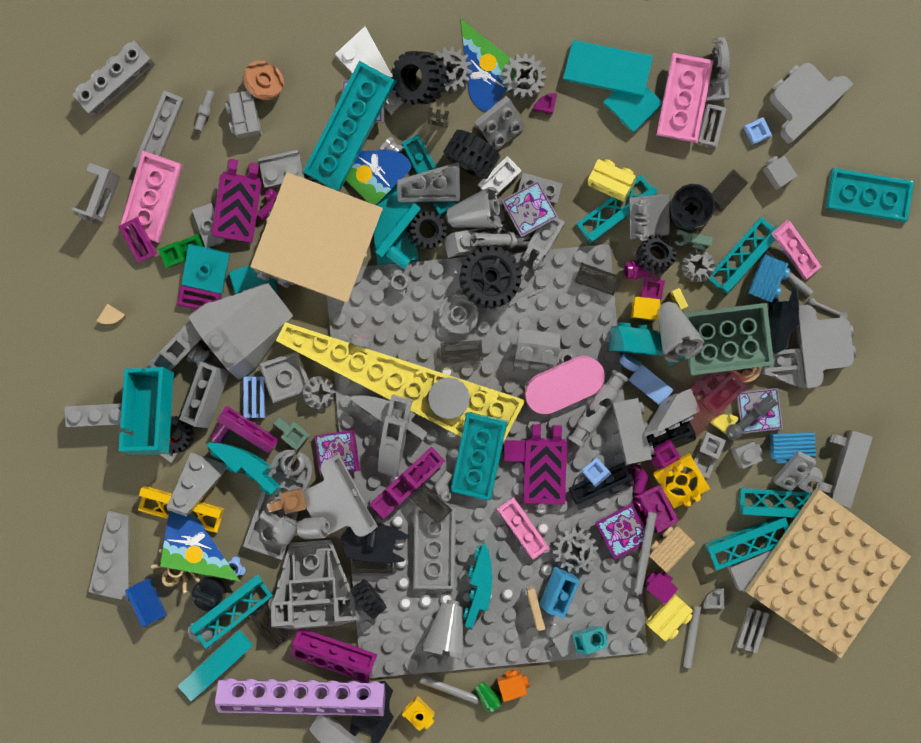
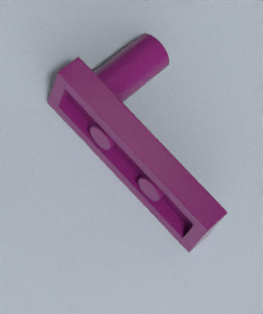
M228 406L219 415L217 421L220 423L211 435L214 442L222 443L231 429L268 454H270L278 441V438Z

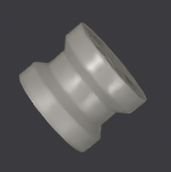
M389 137L379 148V150H393L399 153L404 149V147L395 143L393 137Z
M197 343L190 351L187 361L190 363L194 362L199 367L200 361H209L212 352L202 349V346Z

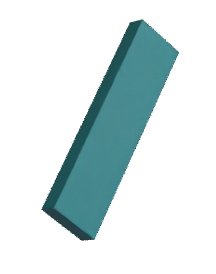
M419 134L401 143L416 174L437 169ZM431 201L437 214L440 216L447 213L448 208L456 205L455 201Z

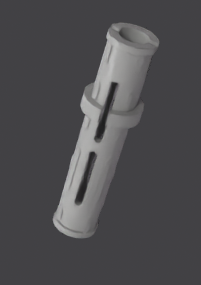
M507 232L506 234L472 233L471 239L479 240L471 241L472 246H505L506 248H514V246L527 247L529 242L523 240H531V237L527 234L521 238L519 234H514L513 232Z

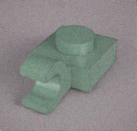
M683 230L676 231L677 235L683 237L682 242H674V245L677 247L687 243L693 245L692 248L705 250V248L712 245L713 237L694 233L689 234Z
M278 417L273 423L284 432L280 438L296 451L310 435L295 421L290 426L283 418Z

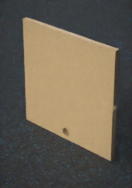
M286 172L271 214L266 219L267 224L250 267L348 303L363 260L367 257L366 252L383 208Z

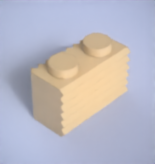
M675 524L664 529L662 532L663 537L659 541H653L650 547L649 557L666 573L695 544Z

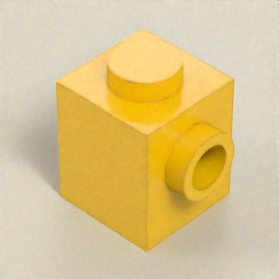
M634 297L630 318L657 321V311L661 306L660 299Z

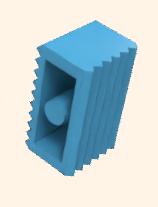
M763 254L747 292L769 302H772L773 299H778L782 289L779 287L781 280H786L790 271L787 268L788 263Z
M815 433L769 434L770 459H776V463H787L797 451L816 458Z
M555 567L539 605L547 613L565 618V614L569 610L568 607L571 606L570 603L574 598L573 595H575V591L579 587L580 580L571 572Z

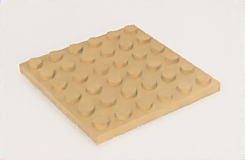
M816 488L745 592L842 658L911 556Z

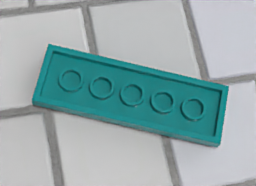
M361 61L358 62L303 170L305 174L340 192L396 80Z

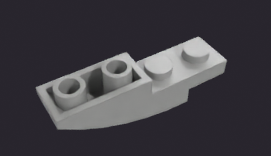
M190 320L148 363L150 367H164L171 370L201 340V336Z
M395 394L391 395L382 431L378 472L396 477L399 475L406 441L405 435L413 402L411 398Z
M365 395L351 396L352 406L361 412L365 409L370 413L369 418L379 424L380 421L384 423L389 409V400ZM411 411L407 426L409 432L407 434L417 441L419 438L423 440L428 432L412 422L416 414Z

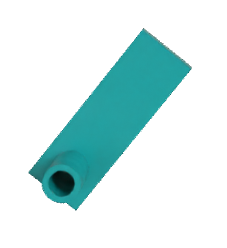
M412 203L374 251L380 257L386 255L402 269L408 265L410 259L392 244L421 209L419 206Z

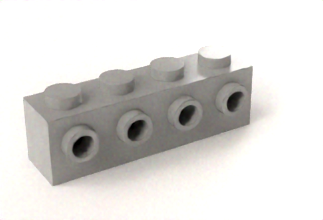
M135 41L129 42L122 47L121 52L117 56L110 57L101 70L94 71L86 83L78 85L72 95L91 116L95 117L154 66L155 63Z

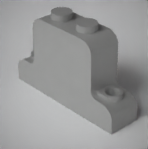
M804 63L800 67L796 64L787 73L789 77L785 81L781 78L772 87L774 91L770 95V101L787 119L781 126V137L787 144L794 141L854 85L846 76H834L828 81L811 63Z
M800 305L799 326L795 329L797 348H801L805 388L820 386L824 381L823 371L825 369L849 367L853 364L856 357V348L852 345L854 330L846 318L818 320L816 310L812 306Z
M337 454L323 462L321 472L324 480L303 492L307 506L306 510L312 518L324 517L329 522L330 531L327 535L345 526H350L357 536H365L371 533L378 526L340 455Z

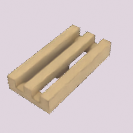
M534 586L527 587L526 591L536 629L538 631L545 630Z

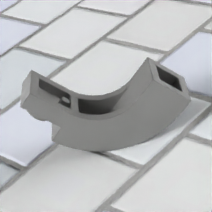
M318 715L309 728L320 743H367L353 736L341 726L335 717L329 715Z

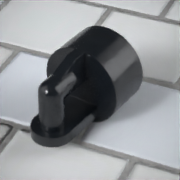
M215 577L204 578L194 586L191 601L199 609L210 611L224 601L226 588L222 581Z

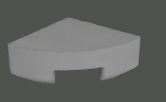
M716 588L710 591L703 600L702 608L724 609V588Z

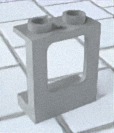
M89 163L87 171L98 177L87 210L83 211L75 207L72 210L78 213L77 217L96 224L97 220L104 222L120 176L109 169ZM107 188L99 213L96 215L104 190Z

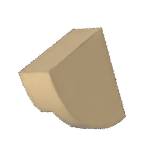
M107 304L96 321L102 324H114L122 321L126 315L110 304Z

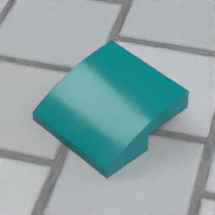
M647 86L644 97L614 91L603 102L604 106L619 118V121L633 133L662 106L660 99Z

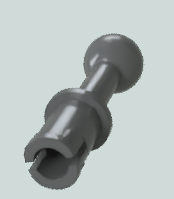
M769 393L761 402L753 405L755 409L738 424L729 425L726 428V436L731 440H738L742 436V430L760 415L764 418V415L774 406L778 405V402L775 399L772 400L773 397Z

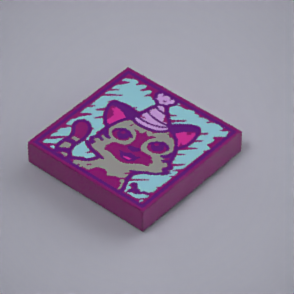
M355 430L314 435L320 476H323L321 472L322 463L337 454L342 458L348 472L360 471Z
M632 503L595 522L614 559L627 554L643 544L645 527Z

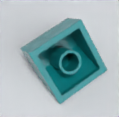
M621 322L618 323V326H611L609 351L640 355H663L658 331L650 330V326L638 325L637 328H632L630 323Z

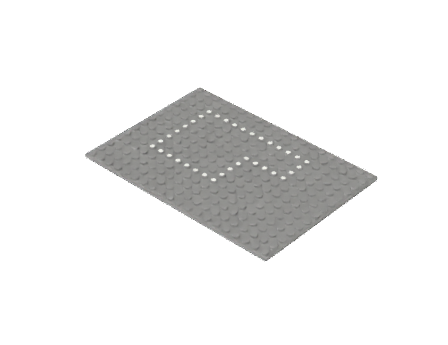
M609 245L550 249L546 258H543L542 263L537 269L539 274L537 277H535L529 262L526 264L521 263L525 252L510 253L511 256L516 258L515 261L519 263L520 271L527 277L526 279L521 275L520 288L511 300L512 302L518 299L517 304L509 307V303L495 309H485L478 306L480 313L476 326L468 333L461 335L452 334L445 330L440 323L438 313L439 307L445 298L456 293L463 294V290L460 288L459 274L461 266L467 257L409 262L404 269L396 263L362 266L348 303L327 296L330 336L332 338L351 343V336L358 335L372 341L370 348H368L369 350L524 399L525 402L505 440H528V438H532V424H541V438L552 439L553 425H561L562 439H565V442H567L565 504L523 503L525 461H504V442L491 501L450 492L451 499L448 502H443L437 497L435 484L445 470L454 476L461 437L416 414L412 422L427 431L428 434L423 440L419 438L417 441L407 434L409 432L407 429L398 477L431 446L446 462L388 516L381 520L369 507V504L398 477L378 472V458L384 423L380 421L378 424L369 418L370 413L365 409L362 412L352 406L353 401L350 398L353 395H365L389 399L334 371L339 432L355 430L360 471L349 473L375 522L398 529L410 536L409 539L395 540L393 553L405 559L404 562H367L350 558L353 587L362 579L367 580L375 588L376 592L379 593L387 607L382 613L372 619L355 600L358 648L377 654L371 678L647 652L642 594L634 593L639 566L638 548L614 559L595 524L596 521L630 503L634 506L633 488L631 486L582 510H578L568 489L588 479L581 470L596 457L607 469L624 462L612 405L593 434L590 433L582 448L569 440L568 437L572 436L578 427V421L598 392L553 413L540 414L532 410L525 399V389H527L530 379L542 372L530 368L523 370L522 367L514 366L519 329L560 334L559 352L564 349H571L576 353L577 357L588 356L597 360L604 369L605 378L603 384L607 383L613 369L622 374L620 352L609 351L611 326H617ZM532 252L530 256L533 262L538 256L535 252ZM396 270H401L402 274L412 279V283L406 287L404 294H398L396 289L388 287V280L392 279ZM492 273L485 274V278L487 281H495V277ZM540 287H545L546 289L545 291L528 299L526 297H523L531 292L540 289ZM569 355L564 356V362L571 360ZM623 385L619 389V395L613 403L624 401ZM453 477L448 483L449 491L451 490ZM512 497L515 498L549 546V549L533 560L496 509ZM415 506H456L455 590L413 589ZM572 527L575 528L576 532L583 528L584 535L589 532L591 533L589 539L594 538L596 540L592 545L598 547V550L593 551L597 558H591L593 566L587 564L586 571L582 567L579 568V573H576L574 568L570 571L580 580V583L578 584L577 591H575V595H573L574 598L570 603L571 606L568 607L569 610H567L565 618L551 615L539 605L545 630L538 631L526 589L527 587L534 586L538 603H540L554 568H561L560 563L562 561L556 562L555 557L558 554H553L552 550L557 549L553 542H559L560 540L557 535L564 536V529L570 533ZM578 536L573 537L574 540L579 542L585 540ZM567 541L563 543L561 552L566 549ZM482 542H486L490 553L493 575L491 599L487 611L479 609L473 629L465 627V620H463L462 659L422 651V646L442 603H446L447 600L459 602L463 614L466 607L470 608L472 600H469V595L472 587L476 588V586L470 584V578L467 575L470 566H475L477 558H474L477 545L481 546ZM571 542V545H572V551H571V552H573V553H574L575 555H577L578 558H579V555H578V553H579V552H578V549H579V548H577V547ZM589 548L584 553V560L588 555ZM566 559L570 563H577L574 559ZM590 626H601L604 628L607 634L608 647L588 655L577 653L575 650L562 657L552 637L569 628L572 632Z

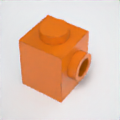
M508 670L504 673L505 675L497 677L504 702L528 695L526 688H529L530 685L527 675L522 676L521 670Z

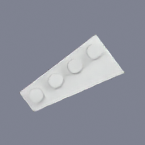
M366 27L362 28L335 53L336 57L351 73H353L358 62L361 61L381 73L393 77ZM393 89L384 104V108L390 115L404 104L401 98L395 95L396 90Z

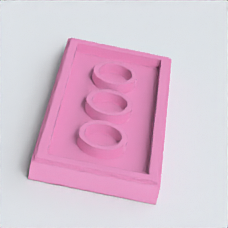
M677 53L672 54L656 136L697 143L714 60Z
M142 151L121 224L138 217L150 240L160 243L183 164Z

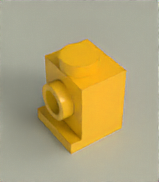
M418 695L402 710V716L406 717L419 731L422 728L427 730L434 722L432 718L435 712ZM419 713L423 715L421 720L416 718V715Z

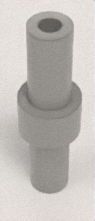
M206 91L203 103L199 106L195 130L202 132L206 118L210 116L212 110L210 106L215 94L213 91Z

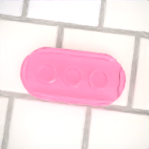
M588 356L575 357L531 378L527 389H525V399L530 408L540 414L553 413L598 392L604 383V369L594 358Z

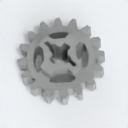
M443 47V53L436 51V55L440 58L439 61L443 59L445 65L443 70L447 71L445 79L449 83H444L446 93L449 92L450 88L457 92L458 86L463 89V82L469 83L470 81L467 75H472V70L467 69L472 66L471 62H466L468 55L461 56L462 50L459 49L457 52H454V47H451L450 51ZM451 57L456 58L459 61L456 62L455 60L451 59ZM448 66L453 69V73H449L447 70ZM463 71L461 78L456 80L457 75Z
M524 53L523 58L516 54L515 61L509 58V65L505 64L503 67L507 72H502L501 77L506 78L502 85H508L506 92L508 93L512 90L514 98L519 94L521 100H523L525 95L531 99L533 93L538 95L540 92L538 88H543L545 85L541 81L546 80V76L542 75L546 69L545 67H539L541 60L535 62L534 55L529 59L527 58V53ZM511 70L513 71L512 73L515 75L513 81L510 77ZM529 72L527 78L519 80L520 75H524ZM534 72H536V74H537V81H536V83H535V79L533 78Z
M572 527L570 533L564 529L565 535L561 536L558 534L559 542H553L557 549L552 550L553 554H558L555 557V561H562L560 567L567 566L568 572L574 568L575 572L579 573V568L581 567L586 571L587 564L593 566L591 558H597L593 551L598 550V547L592 545L596 540L594 538L589 539L591 535L589 532L584 535L583 528L576 532L575 528ZM578 536L585 540L579 542L574 540L573 537ZM567 541L566 549L561 552L563 543ZM571 542H572L577 548H579V549H578L579 558H578L577 555H575L573 552H571V551H572ZM589 548L588 555L584 560V553ZM566 559H574L577 563H570Z

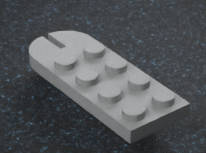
M296 450L282 451L273 459L271 464L273 469L268 475L283 489L274 495H267L262 491L243 547L281 560L284 558L288 545L274 538L273 528L260 519V514L267 508L266 504L270 503V501L281 499L280 494L282 492L302 488V492L307 490L313 474V465L306 454L299 452L295 468L292 469L291 466ZM284 508L273 511L280 518L286 516L295 521L300 512L285 514Z

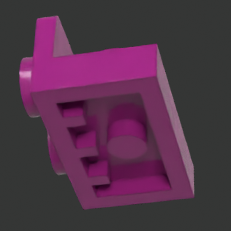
M661 484L633 496L634 506L641 513L645 528L648 512L657 514L653 533H659L679 521Z

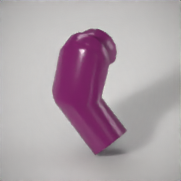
M268 189L265 192V198L268 199L267 205L257 212L263 220L270 216L269 212L272 211L278 193L273 189Z
M635 464L629 468V472L636 481L633 492L641 494L645 491L648 475L640 465Z

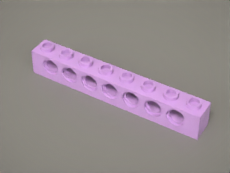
M229 678L218 680L215 706L218 713L384 716L385 686L375 681L369 683L328 681L323 683L315 680L298 682L296 680L278 682L273 679L266 681L254 679L237 681ZM238 693H244L240 697H235ZM264 693L262 697L256 698L257 694ZM281 693L285 694L282 698H276ZM305 694V697L297 698L298 695ZM322 694L327 695V696H326L325 698H323V699H318V698H317L319 695H322ZM341 695H347L345 699H338ZM362 695L368 696L365 700L359 699Z

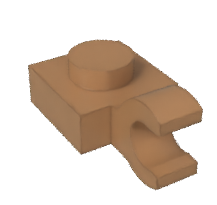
M302 488L282 492L280 494L281 499L273 500L266 504L268 512L284 508L285 514L307 508Z

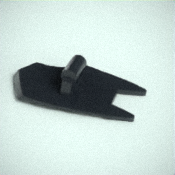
M793 288L789 301H779L778 298L769 302L768 316L772 351L774 354L788 348L790 336L793 330L799 326V296L797 288Z
M376 522L378 527L365 536H357L351 527H348L341 535L347 558L383 563L405 561L403 557L393 553L395 540L409 539L410 536L398 529Z
M386 681L379 682L385 686L384 716L352 715L350 733L353 736H356L359 731H363L372 735V743H379L394 718L389 707L393 690ZM362 695L359 697L360 700H365L366 698H368V696Z

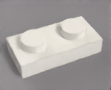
M507 156L492 170L488 179H483L478 184V187L481 190L494 187L500 193L522 170Z

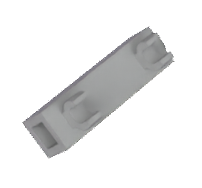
M850 430L846 431L845 437L831 434L829 442L842 445L831 483L817 482L815 489L827 492V495L841 506L851 508L873 437Z

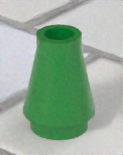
M485 681L474 688L485 710H488L490 713L503 704L502 697L489 687Z

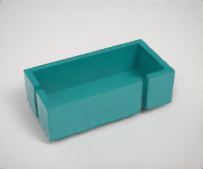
M164 367L124 369L120 428L134 434L132 436L120 432L119 452L128 455L169 454L174 372Z

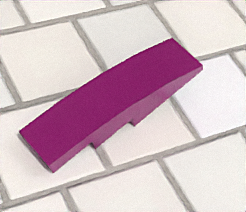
M431 446L369 504V507L383 520L446 461Z

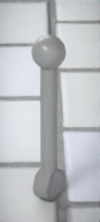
M814 298L808 299L807 303L810 306H817L837 315L839 318L847 319L848 317L846 312H838L816 302Z

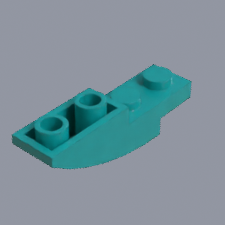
M208 443L207 446L211 449L210 453L218 460H223L226 463L225 467L230 472H245L249 479L252 481L256 480L260 484V489L267 495L278 494L283 489L268 475L273 467L257 455L229 444Z
M482 542L481 546L477 545L474 558H477L475 566H470L467 575L470 578V584L476 586V588L472 587L469 595V600H472L470 608L466 607L463 614L465 627L473 629L479 609L487 611L491 599L493 575L490 553L486 542Z

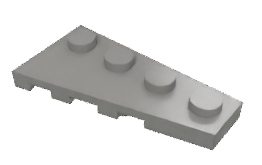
M108 511L88 592L130 601L125 591L129 588L130 515Z

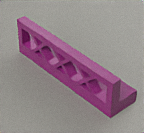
M306 629L298 630L291 650V657L364 683H369L372 669L377 659V654Z

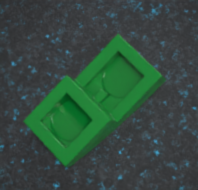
M195 234L180 242L176 241L158 249L165 268L186 262L189 244L205 247L201 235Z

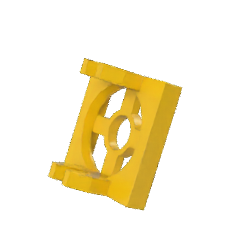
M690 453L666 468L653 472L674 509L682 504L688 507L691 506L692 500H695V502L700 501L701 494L710 490ZM684 467L692 469L688 473L680 472ZM674 475L673 481L666 484L667 476ZM679 475L687 477V482L684 485H678L675 482ZM697 476V485L691 491L688 486L690 479ZM676 487L682 488L686 495H676L670 490Z

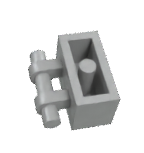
M519 329L514 366L522 367L523 370H528V368L537 369L540 372L555 367L560 350V334Z

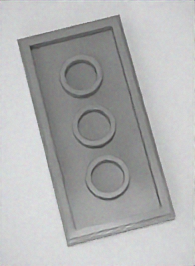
M415 506L413 589L455 590L456 506Z

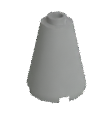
M488 187L448 208L445 215L447 223L453 228L502 227L501 222L505 221V209L501 202L502 198L498 199L495 194L499 193L498 190L494 187Z
M663 303L658 309L657 314L665 360L679 362L680 357L685 356L686 359L695 356L704 348L703 338L676 303Z
M447 600L446 603L441 604L422 646V651L462 659L463 612L459 602Z

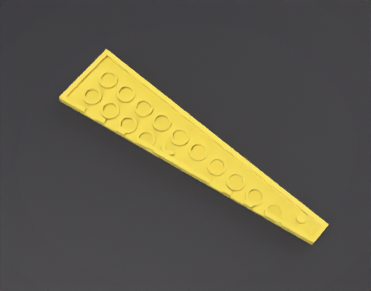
M286 322L276 339L279 343L389 400L392 394L413 399L412 412L462 437L466 413L471 412L508 420L504 437L505 441L525 402L524 399ZM447 377L456 378L463 382L470 396L469 406L466 411L459 417L452 419L441 418L436 415L430 408L428 401L429 391L433 384Z

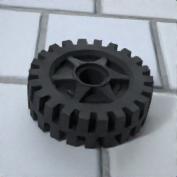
M484 246L474 250L464 260L459 274L460 288H462L464 296L466 295L467 299L470 302L472 301L474 305L485 309H495L507 304L518 292L522 273L519 269V263L515 261L516 258L511 256L509 251H504L501 247ZM492 273L495 276V281H487L485 274Z

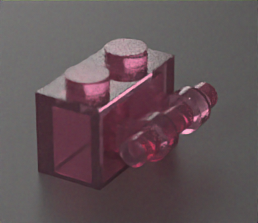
M721 372L707 373L702 379L699 378L691 388V391L695 396L700 391H703L704 395L698 401L711 415L717 416L747 386L734 372H728L725 376ZM716 378L718 382L710 389L707 385Z

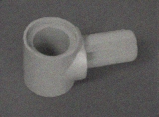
M267 508L260 514V519L273 528L274 538L288 545L297 532L298 523L290 517L280 518L273 512H268Z

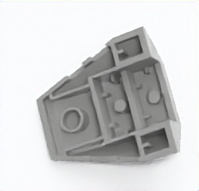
M269 283L232 296H226L214 302L205 303L191 313L188 318L201 338L226 369L240 380L258 366L276 341L285 322L288 323L293 314Z
M319 540L290 543L282 567L281 577L278 580L277 590L271 604V627L307 629L339 626L356 621L355 599L350 592V586L332 541Z

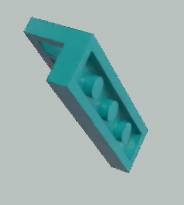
M640 175L636 178L635 184L640 181L647 191L637 195L633 194L632 188L628 195L629 203L625 207L616 206L617 199L614 197L609 198L577 222V227L591 244L630 214V198L656 195L658 190L655 186L651 187L645 178ZM603 208L613 209L612 217L601 219V210ZM587 220L597 221L596 229L591 233H588L582 225Z
M760 217L718 263L714 273L708 280L723 294L728 293L775 241L771 233L778 226L773 227L763 217ZM760 224L769 230L765 237H756V228ZM753 240V250L743 253L742 244L744 241ZM731 256H739L740 264L738 267L729 268V258ZM717 271H726V280L722 285L713 278Z
M740 488L739 513L743 515L796 518L802 509L798 507L801 504L804 506V502L812 493ZM745 493H753L758 500L753 505H745ZM769 494H773L779 500L773 506H768L763 501ZM790 495L799 501L794 507H788L784 503V500Z
M776 516L708 542L704 546L706 552L710 554L715 570H720L774 549L780 541L773 538L776 530L784 528L786 532L789 526L785 517ZM764 536L768 538L764 547L758 548L754 546L757 537ZM741 543L748 545L749 547L745 554L740 556L734 553L737 545ZM721 551L729 553L727 560L718 564L715 553Z
M257 574L189 628L205 649H207L269 601L273 595ZM259 587L267 594L261 601L252 600L253 592ZM239 602H249L248 611L244 614L235 613L236 605ZM223 615L232 616L231 624L227 627L218 626L219 619ZM206 628L215 629L214 637L206 643L200 633Z

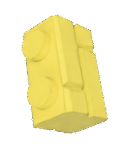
M598 159L588 178V186L625 202L635 184L636 176L628 168L623 167L620 169L615 167V163L608 159H604V161Z
M674 594L666 605L662 602L645 623L664 641L672 640L679 631L677 629L682 623L685 625L690 621L693 610Z

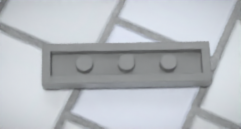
M163 91L133 164L134 168L138 167L142 151L162 156L184 103L182 97Z

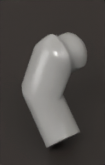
M446 470L435 484L437 497L443 502H448L451 499L448 483L453 475Z

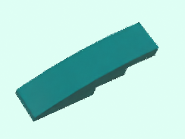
M238 630L178 685L179 689L190 701L194 700L248 651L253 644Z

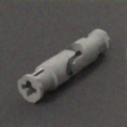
M614 369L612 370L611 377L606 384L602 385L590 406L578 421V427L572 436L568 437L569 440L582 448L584 447V442L590 433L593 434L603 416L619 395V389L624 382L628 381L626 376Z

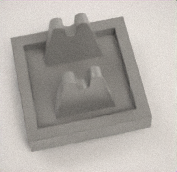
M507 96L493 105L491 109L474 122L484 140L496 150L526 127L512 101Z

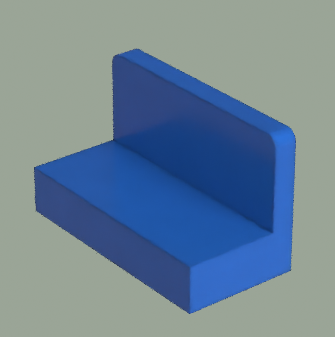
M150 578L125 590L142 627L167 615Z

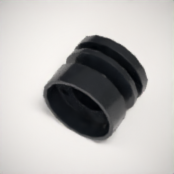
M700 184L682 186L676 191L669 204L670 222L678 230L688 233L700 231L707 225L715 212L713 194L708 188ZM688 206L695 210L692 215L689 211H686Z

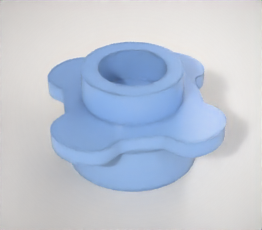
M234 556L228 564L231 568L235 567L233 571L236 576L244 575L246 572L245 567H242L240 558Z

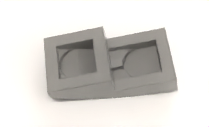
M708 432L704 435L693 458L705 479H709L715 462L719 459L726 440Z

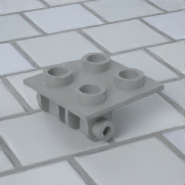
M669 194L630 198V239L639 238V240L645 241L648 240L650 235H669Z

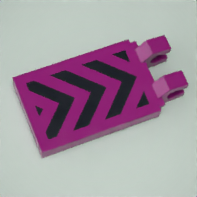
M230 158L226 172L223 171V174L219 176L211 236L253 243L262 183L260 178H256L259 164L250 162L248 164L247 176L236 174L238 160Z
M532 424V438L525 440L523 503L565 504L567 442H565V439H562L561 425H553L552 439L541 438V424Z

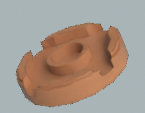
M256 60L250 63L243 73L244 86L254 97L261 100H272L282 91L284 86L283 75L277 67L269 65V62Z

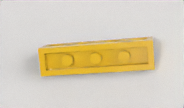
M148 486L141 487L139 496H142L138 510L168 519V513L164 505L169 503L172 493ZM147 498L156 500L159 506L154 509L145 507ZM200 502L192 511L197 513L198 520L200 519L205 530L218 533L225 509ZM208 515L217 518L215 526L207 525L203 517Z

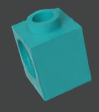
M590 626L572 632L577 653L588 655L608 647L607 634L601 626Z

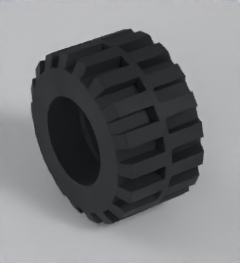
M408 51L405 54H401L399 60L394 62L395 68L391 70L393 77L390 78L396 80L393 90H396L395 95L401 98L402 102L408 104L436 102V99L442 96L441 92H444L446 89L444 83H447V79H445L447 71L443 70L444 63L439 61L440 58L431 52ZM418 69H420L422 74V82L419 87L416 83Z
M458 129L443 151L452 163L459 162V168L482 179H488L500 159L497 150L489 143L468 131Z

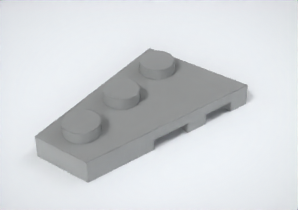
M459 162L397 180L398 202L460 201Z
M191 452L167 505V510L188 516L204 498L203 496L228 471L225 467L226 464Z

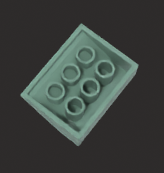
M767 303L684 313L704 340V348L695 356L687 359L691 375L774 365Z

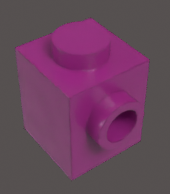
M657 570L654 573L651 572L644 580L646 582L644 587L665 605L679 589L671 582L673 578L665 571L662 573Z

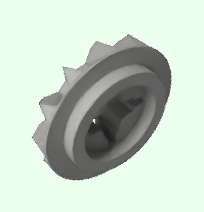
M696 249L689 252L683 258L682 271L690 281L704 282L714 273L715 263L713 257L706 251ZM702 258V266L706 269L700 268L694 273L695 265H693V262L697 263Z
M316 376L305 384L303 397L310 407L321 409L328 407L334 401L333 398L336 393L334 384L328 378ZM319 387L327 392L322 394L320 399L319 396L312 394L315 391H319Z

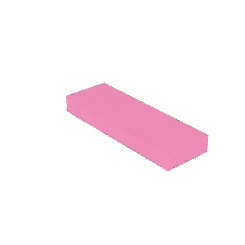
M786 220L771 233L804 280L809 279L822 267L791 221Z
M514 497L496 508L532 560L549 549L547 543Z

